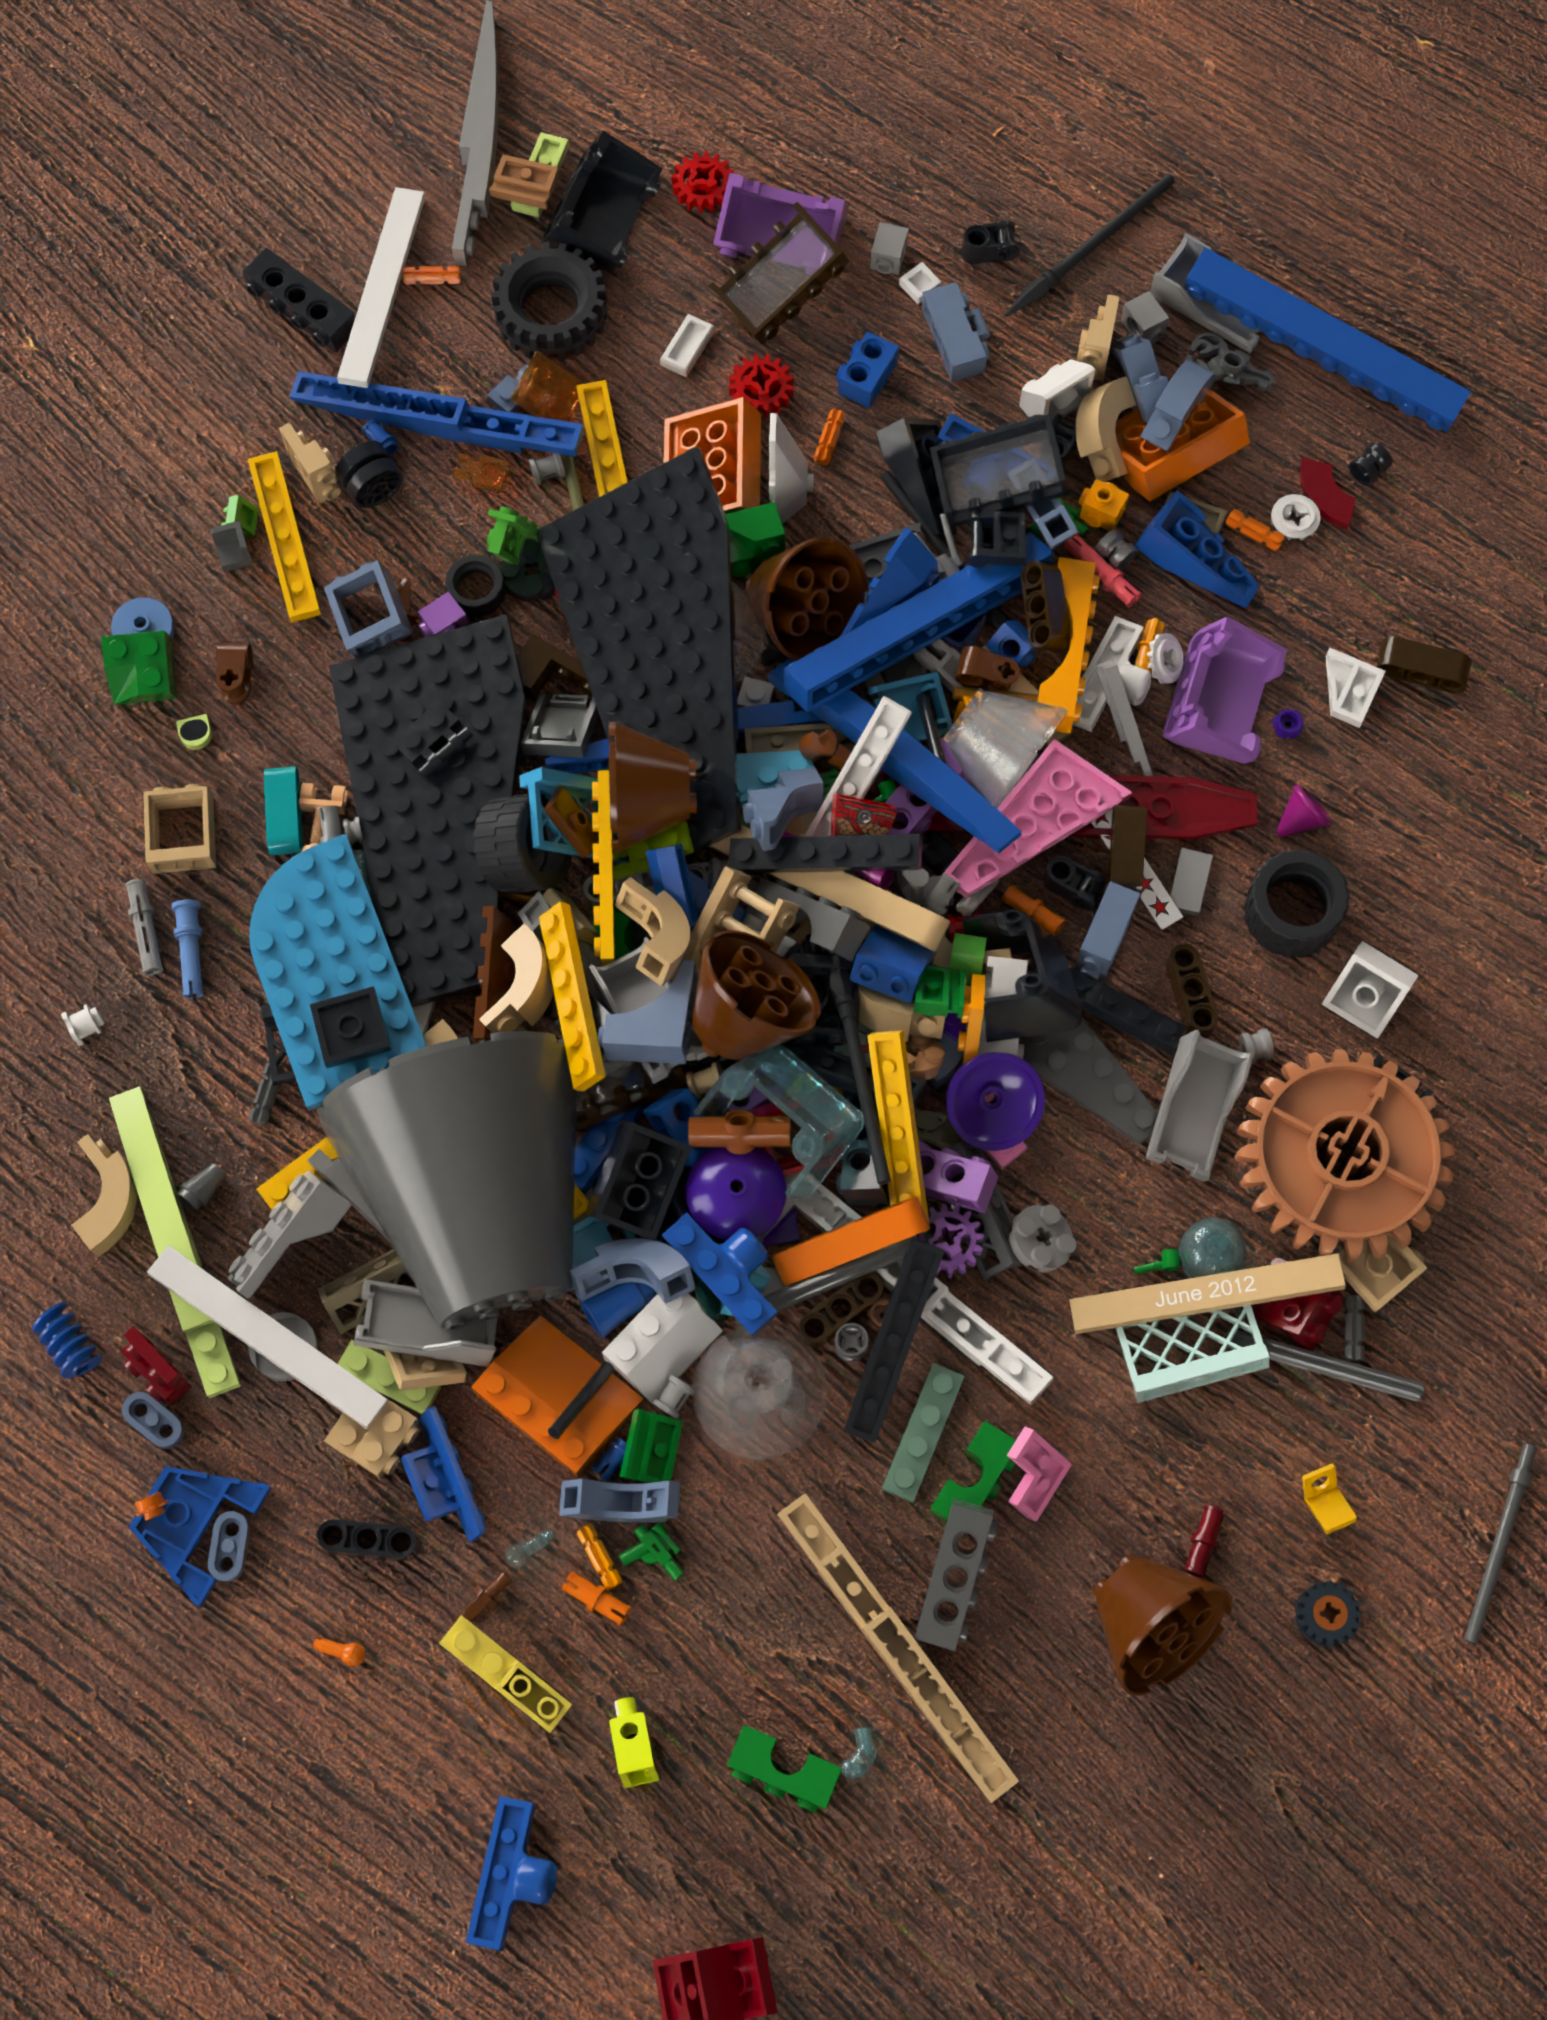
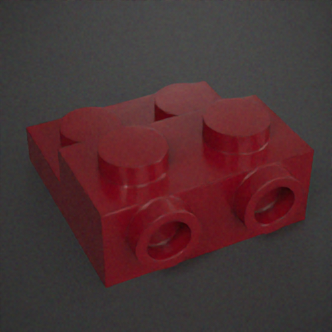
M132 1326L123 1334L129 1342L120 1351L128 1359L123 1363L124 1366L136 1378L142 1375L150 1383L145 1389L158 1402L164 1399L173 1405L193 1387L137 1328Z

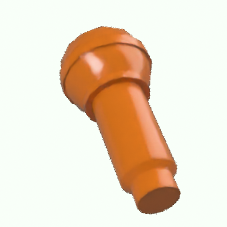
M316 1638L313 1644L314 1649L338 1657L350 1667L359 1666L365 1659L366 1651L357 1642L341 1644L324 1638Z

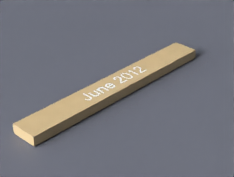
M1339 1253L1072 1298L1069 1301L1075 1334L1342 1290L1345 1289V1281Z

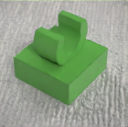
M240 495L229 497L228 506L223 509V512L227 514L226 522H222L221 526L240 521L246 538L255 536L259 508Z

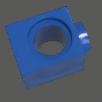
M1016 619L1004 622L985 645L992 653L1013 659L1019 668L1023 667L1026 669L1038 656L1035 653L1038 648L1033 647L1030 643L1028 630ZM1012 640L1018 642L1020 646L1019 654L1012 650Z

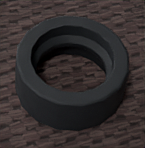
M483 555L462 557L451 565L446 574L445 586L447 592L452 595L468 617H482L491 614L500 607L505 598L506 586L501 568L494 560ZM475 572L485 573L492 578L494 583L493 590L484 598L477 600L466 599L458 592L459 581L468 574Z

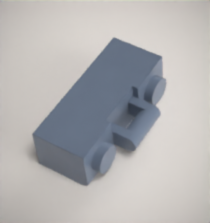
M957 282L924 291L922 293L921 309L950 381L955 382L983 373L986 368V360L990 358L986 342L981 341L988 339L991 334L979 308L969 310L967 295L965 292H960ZM969 322H973L976 331H972Z

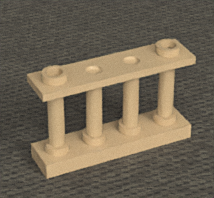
M725 866L690 934L689 944L682 960H694L699 976L705 945L713 935L725 931V929L746 932L760 937L771 943L773 947L770 950L776 953L788 929L794 924L796 913L800 906L778 898L774 905L747 888L751 876L743 871ZM740 900L769 917L760 934L733 918V913ZM679 965V967H678V969H677V972H676V973L674 974V976L671 978L672 982L674 981L675 977H676L677 974H678V971H679V969H680V965Z

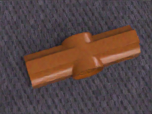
M739 1109L728 1112L725 1117H689L688 1139L689 1145L692 1147H726L733 1154H746L755 1147H791L790 1116L754 1117L750 1111Z

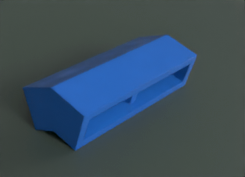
M682 843L647 850L646 855L655 895L657 896L663 890L666 891L683 909L689 926L696 925L698 915Z

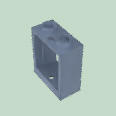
M380 561L367 562L360 569L348 575L339 576L333 580V583L324 587L346 650L357 658L377 652L413 634L391 572ZM378 582L390 616L354 634L342 599Z
M1111 881L1109 882L1081 946L1075 970L1096 981H1105L1133 917L1140 893Z

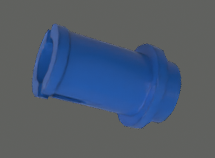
M369 420L363 426L362 433L370 441L380 442L390 457L397 452V438L389 435L377 420Z
M620 1437L615 1442L613 1440L610 1441L611 1447L591 1467L599 1474L609 1464V1467L601 1475L607 1482L610 1481V1478L623 1462L626 1442Z

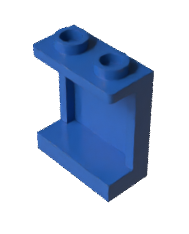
M875 925L856 954L850 980L906 1003H911L917 985L928 966H933L937 951L929 950Z

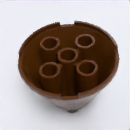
M824 537L809 539L775 556H770L757 567L752 578L747 581L745 586L750 603L775 646L785 656L795 661L809 655L817 648L838 639L860 603H864L865 592H869L867 574L856 552L841 541Z
M609 722V738H615V741H610L609 743L610 827L612 833H617V836H613V840H611L612 853H620L689 820L690 813H697L696 792H690V780H696V760L689 759V753L618 722Z
M726 930L713 935L704 947L690 1024L703 1042L702 1049L711 1057H718L720 1055L728 1059L742 1060L747 1056L810 1032L815 1026L816 1020L820 1017V1001L807 975L790 957L785 961L770 949L773 945L760 937L746 932Z
M1133 1554L1125 1556L1118 1564V1569L1108 1579L1101 1580L1093 1589V1594L1097 1597L1096 1606L1119 1684L1128 1694L1134 1696L1150 1694L1151 1690L1148 1687L1159 1682L1167 1686L1191 1669L1217 1641L1224 1630L1220 1622L1225 1612L1228 1615L1231 1614L1233 1606L1232 1597L1224 1587L1144 1557L1136 1558Z

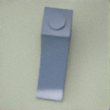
M682 960L673 983L660 997L650 1004L626 1013L606 1014L605 1026L599 1028L598 1042L599 1046L603 1047L607 1060L686 1064L692 1028L690 1018L693 1015L699 979L694 960Z

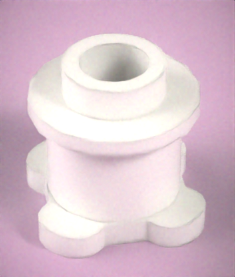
M85 1004L84 1009L68 1016L67 1012L61 1014L72 1039L79 1046L84 1044L83 1038L95 1032L98 1034L102 1033L100 1026L105 1023L96 1007L90 1009L88 1004Z

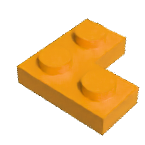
M972 974L971 985L965 986L964 1010L961 1023H967L966 1032L959 1031L957 1051H963V1064L978 1055L984 1013L985 975Z

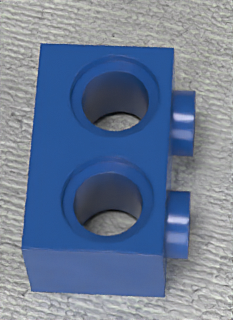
M867 331L861 341L857 340L853 345L850 353L851 358L848 363H843L837 372L838 394L870 409L898 363L899 346ZM869 356H876L878 358L872 359ZM855 379H862V380H864V381H862V382H856V381H854V380H855Z
M689 1088L671 1089L643 1110L655 1132L689 1145V1117H705L699 1107L698 1098L694 1093L690 1092ZM675 1105L678 1109L677 1118L674 1114ZM692 1147L685 1166L694 1165L701 1155L713 1147Z

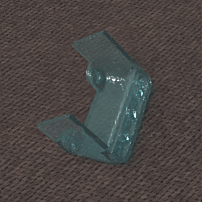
M779 1044L742 1058L727 1068L694 1110V1113L702 1117H721L733 1100L746 1098L756 1087L801 1127L793 1139L792 1152L795 1158L805 1167L785 1194L790 1198H810L861 1132L863 1117L860 1111L789 1049Z

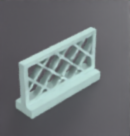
M1251 1305L1243 1306L1244 1309L1238 1319L1221 1310L1212 1311L1210 1313L1213 1315L1205 1328L1188 1320L1191 1315L1172 1318L1180 1322L1172 1337L1156 1329L1160 1320L1153 1321L1151 1326L1146 1323L1115 1328L1133 1384L1137 1403L1269 1368L1270 1357L1266 1345L1263 1343ZM1245 1316L1247 1317L1249 1325L1242 1322ZM1217 1317L1234 1324L1227 1339L1210 1331ZM1185 1325L1201 1333L1194 1348L1177 1340ZM1138 1326L1146 1330L1147 1333L1141 1344L1137 1345L1126 1339L1124 1329ZM1239 1327L1253 1335L1254 1345L1241 1347L1231 1342ZM1152 1334L1169 1342L1161 1357L1144 1349ZM1206 1336L1223 1344L1217 1355L1208 1356L1198 1351ZM1173 1345L1190 1353L1185 1363L1175 1365L1165 1360ZM1129 1348L1136 1351L1133 1357ZM1227 1348L1232 1349L1231 1351L1225 1352ZM1141 1354L1157 1362L1152 1372L1137 1375L1135 1363ZM1195 1356L1200 1358L1198 1360L1192 1361ZM1162 1365L1167 1367L1165 1369L1159 1370Z

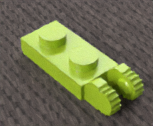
M687 822L678 824L620 853H613V861L629 856L630 863H621L614 867V879L624 878L634 873L641 874L650 870L646 855L647 850L682 843L685 856L693 853L694 849Z

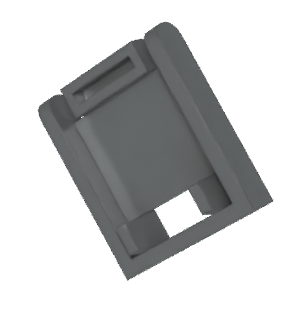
M540 694L520 742L523 754L584 758L599 718L594 698H592L590 703V698L587 695L553 694L550 701L551 707H548V695Z

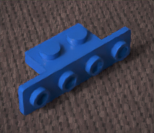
M435 1406L429 1407L419 1417V1421L430 1447L406 1454L401 1458V1461L425 1521L429 1522L456 1512L467 1540L471 1543L485 1533V1518L482 1511L475 1505L470 1481L462 1473L459 1465L458 1451L453 1445L451 1446L446 1433L447 1425L444 1417L438 1414Z

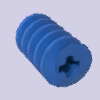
M60 1302L41 1314L33 1324L32 1330L36 1335H40V1343L43 1346H47V1354L54 1357V1365L61 1368V1376L70 1379L91 1371L101 1363L103 1357L101 1355L93 1358L90 1357L96 1351V1346L94 1344L86 1347L83 1346L89 1340V1335H76L83 1326L81 1323L69 1324L76 1315L74 1312L63 1314L62 1312L68 1308L69 1304L67 1302Z

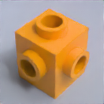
M1096 479L1091 489L1086 487L1081 494L1078 502L1082 506L1080 518L1092 527H1100L1111 531L1116 528L1126 510L1129 494L1118 489L1113 483L1102 482Z

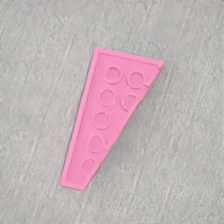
M1054 739L997 808L1021 831V836L1000 853H997L974 836L944 873L961 883L956 891L965 898H969L1112 810L1114 805H1120L1130 799L1132 792Z

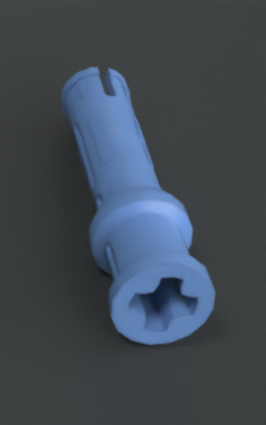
M179 900L173 902L171 906L172 911L176 915V928L173 930L174 937L179 941L182 994L183 998L194 999L193 994H196V998H201L204 996L198 940L203 935V929L199 926L198 910L201 909V905L197 900Z

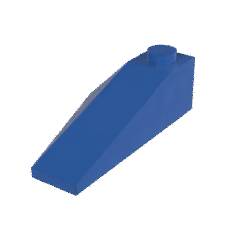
M1177 490L1147 525L1134 546L1156 565L1246 608L1260 586L1238 557L1229 555L1221 544L1225 541L1219 533L1214 535L1204 522L1207 517L1202 510Z
M905 528L884 559L888 564L880 579L873 578L869 585L870 590L866 598L867 603H860L841 635L858 628L866 621L876 618L893 606L905 602L917 593L923 592L939 582L938 561L910 529Z

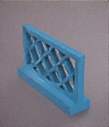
M544 767L519 775L520 788L528 789L533 848L580 856L543 810L544 807L541 804L540 794H544L549 801L557 789L564 787L592 823V817L585 807L590 803L595 811L598 812V801H592V782H598V779ZM544 825L547 826L554 836L550 841L544 840ZM593 851L591 855L586 856V858L593 859ZM629 856L613 862L630 863Z

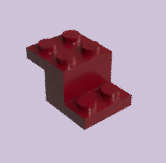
M763 1937L652 1960L663 2020H745L778 2013L775 1991L768 1965V1954Z

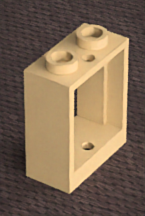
M188 784L185 788L157 787L153 791L143 792L145 858L152 874L216 868L214 798L208 786ZM202 806L204 845L160 849L159 810Z

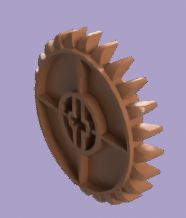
M1336 1049L1331 1056L1330 1063H1326L1317 1052L1309 1053L1305 1059L1306 1070H1303L1292 1061L1287 1062L1281 1068V1073L1286 1079V1083L1278 1078L1268 1077L1260 1086L1272 1099L1254 1097L1249 1100L1245 1107L1247 1111L1261 1119L1244 1121L1239 1125L1236 1133L1245 1138L1255 1140V1143L1240 1148L1235 1155V1161L1256 1163L1257 1166L1244 1175L1240 1181L1241 1188L1263 1185L1265 1189L1254 1202L1251 1209L1254 1213H1257L1275 1205L1280 1210L1270 1226V1232L1273 1234L1285 1229L1292 1222L1296 1224L1298 1228L1293 1241V1248L1296 1250L1301 1249L1313 1234L1320 1236L1319 1256L1330 1255L1338 1241L1344 1242L1348 1263H1354L1359 1257L1363 1248V1241H1368L1374 1258L1376 1260L1381 1259L1387 1251L1388 1234L1392 1236L1401 1249H1404L1410 1244L1412 1239L1411 1230L1407 1222L1409 1221L1424 1233L1431 1226L1432 1220L1423 1205L1425 1204L1434 1210L1440 1211L1446 1203V1198L1434 1186L1435 1184L1449 1186L1454 1179L1453 1172L1448 1167L1440 1165L1441 1161L1450 1160L1455 1155L1453 1145L1439 1141V1136L1449 1129V1125L1446 1119L1432 1118L1430 1112L1437 1105V1101L1433 1096L1419 1098L1415 1091L1420 1081L1416 1077L1410 1076L1403 1081L1397 1078V1064L1388 1061L1382 1069L1374 1067V1059L1370 1053L1363 1052L1356 1062H1350L1348 1054L1344 1049ZM1335 1134L1318 1158L1317 1153L1326 1142L1328 1136ZM1348 1137L1356 1142L1344 1163L1346 1165L1338 1177H1334L1330 1172L1342 1151L1340 1149L1346 1143ZM1368 1158L1369 1162L1357 1177L1359 1180L1350 1181Z

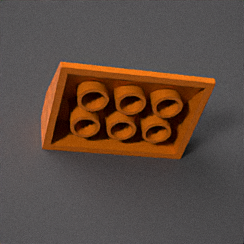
M1209 390L1202 404L1198 402L1195 405L1169 452L1140 437L1147 422L1142 420L1139 408L1118 419L1115 427L1117 443L1128 472L1123 477L1135 491L1148 501L1160 497L1167 491L1186 482L1191 477L1250 444L1245 413L1212 390Z
M744 397L665 419L664 463L697 446L702 450L725 514L760 506L761 413Z
M541 1315L493 1360L471 1387L479 1398L578 1479H580L630 1418L633 1410L637 1409L644 1401L643 1397L612 1373L560 1438L555 1439L551 1437L548 1429L602 1364Z

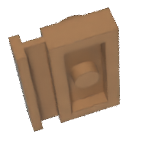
M503 154L493 178L494 183L489 189L490 195L499 199L547 209L548 200L553 194L560 175L559 167Z

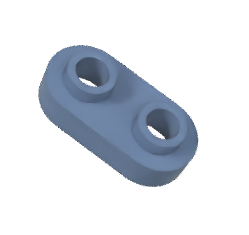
M136 1392L126 1398L122 1406L124 1419L148 1440L162 1449L173 1448L181 1442L184 1436L183 1423L162 1404L144 1392ZM147 1406V1413L142 1417H138V1408ZM171 1426L173 1429L171 1436L164 1438L162 1436L163 1429Z
M235 1511L221 1514L216 1519L213 1527L208 1570L215 1579L221 1582L235 1581L242 1575L245 1568L250 1524L246 1517ZM233 1524H237L239 1527L238 1533L235 1536H229L228 1528ZM226 1559H232L233 1567L229 1571H224L222 1568V1564Z

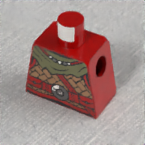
M833 793L830 836L888 835L896 817L897 809L894 805Z

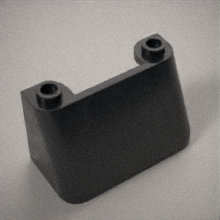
M602 130L580 158L542 237L541 244L543 245L542 242H549L550 248L558 249L560 243L567 244L568 252L573 253L576 248L582 250L584 261L591 257L597 266L613 270L616 266L621 268L629 254L625 250L627 244L624 242L643 201L649 195L654 197L662 183L659 180V176L663 168Z

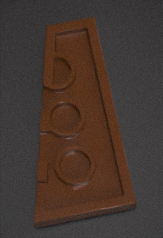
M483 906L482 918L487 919V932L481 933L480 947L485 948L484 966H478L477 977L482 989V996H476L473 1039L478 1043L479 1040L483 1039L485 1042L491 1040L489 1033H492L479 1019L509 991L516 974L514 960L501 945L518 928L495 906Z

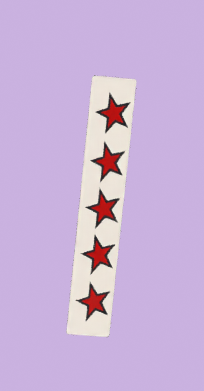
M1113 809L1092 821L1095 828H1111ZM1100 835L1110 850L1111 835ZM1144 858L1143 886L1140 898L1159 927L1164 929L1183 918V916Z

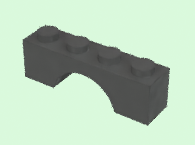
M763 878L761 879L755 891L756 894L774 905L778 898L798 904L800 907L796 913L793 925L803 919L810 918L812 927L810 941L830 953L853 962L870 927L859 920L860 913L844 905L841 910L836 909L838 904L822 896L816 901L814 900L815 894L798 887L796 892L792 891L794 886L779 878H776L774 883ZM748 905L745 911L746 914L749 913L764 922H767L769 918Z

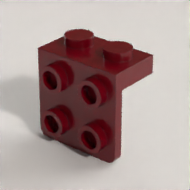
M1275 1258L1270 1265L1289 1261ZM1340 1290L1253 1304L1251 1307L1256 1320L1290 1333L1300 1348L1313 1351L1316 1344L1324 1338L1326 1327L1332 1316L1340 1310L1344 1296Z

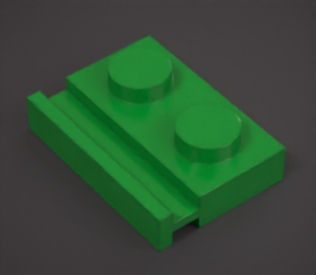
M928 966L915 991L914 1013L946 1017L948 1013H956L957 1018H962L965 970L960 969V973L950 972V968Z
M634 1409L619 1477L632 1479L644 1484L671 1481L683 1421L646 1412L642 1409Z

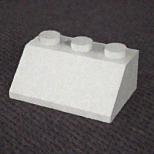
M689 1293L667 1304L657 1294L606 1347L602 1354L606 1362L611 1363L614 1369L654 1405L653 1401L656 1398L659 1399L669 1384V1376L672 1374L679 1379L723 1331Z

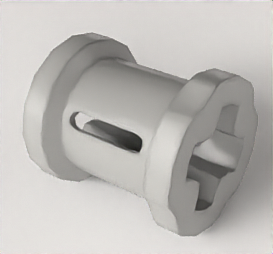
M552 453L551 456L538 460L528 459L536 486L541 485V482L557 476L561 478L566 476L559 453Z
M671 1374L668 1378L669 1384L659 1399L656 1398L653 1401V1404L677 1419L680 1415L679 1410L689 1395H694L696 1390Z

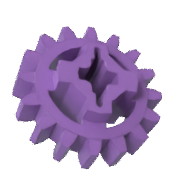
M942 1204L941 1211L938 1213L933 1207H930L928 1210L929 1225L932 1228L934 1237L928 1239L927 1243L943 1248L945 1251L942 1258L948 1260H941L936 1277L939 1276L941 1270L946 1271L948 1278H952L953 1270L955 1269L961 1275L965 1274V1264L967 1263L969 1266L974 1267L977 1260L973 1255H981L983 1248L976 1244L983 1242L984 1235L975 1233L979 1229L980 1223L979 1221L970 1223L972 1213L968 1211L962 1216L959 1214L960 1206L958 1205L954 1207L953 1211H948L946 1204ZM946 1221L955 1222V1223H957V1224H959V1225L950 1224V1223H947ZM926 1232L916 1235L920 1241L925 1242ZM942 1236H945L947 1240L953 1238L952 1245L949 1246L947 1242L941 1243ZM969 1238V1248L963 1255L960 1244Z

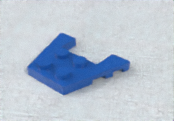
M165 1466L147 1495L150 1496L161 1491L164 1500H168V1503L163 1506L165 1512L149 1520H145L144 1515H135L129 1528L154 1558L166 1569L172 1579L184 1590L190 1600L202 1608L218 1580L189 1564L190 1557L225 1499L257 1515L272 1487L264 1483L248 1482L236 1478L214 1476L207 1473Z

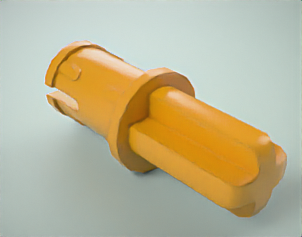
M1158 618L1147 621L1142 640L1136 646L1138 653L1134 666L1150 671V673L1152 668L1147 667L1150 663L1147 653L1151 651L1149 642L1153 641L1156 635L1163 634L1165 627L1164 622L1159 621Z

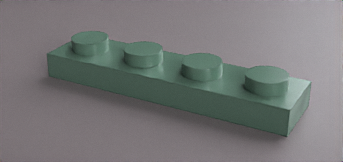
M933 1363L882 1486V1491L908 1502H914L965 1377L964 1375Z

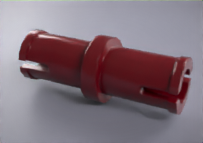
M1210 1505L1204 1506V1512L1197 1533H1193L1190 1539L1193 1544L1186 1565L1183 1568L1185 1573L1201 1579L1205 1578L1212 1552L1216 1551L1219 1545L1216 1540L1226 1515L1223 1510Z

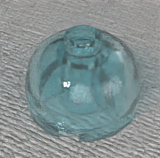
M1218 1217L1204 1218L1192 1224L1183 1234L1179 1246L1180 1264L1185 1273L1191 1278L1241 1270L1247 1255L1245 1238L1239 1228L1230 1221Z

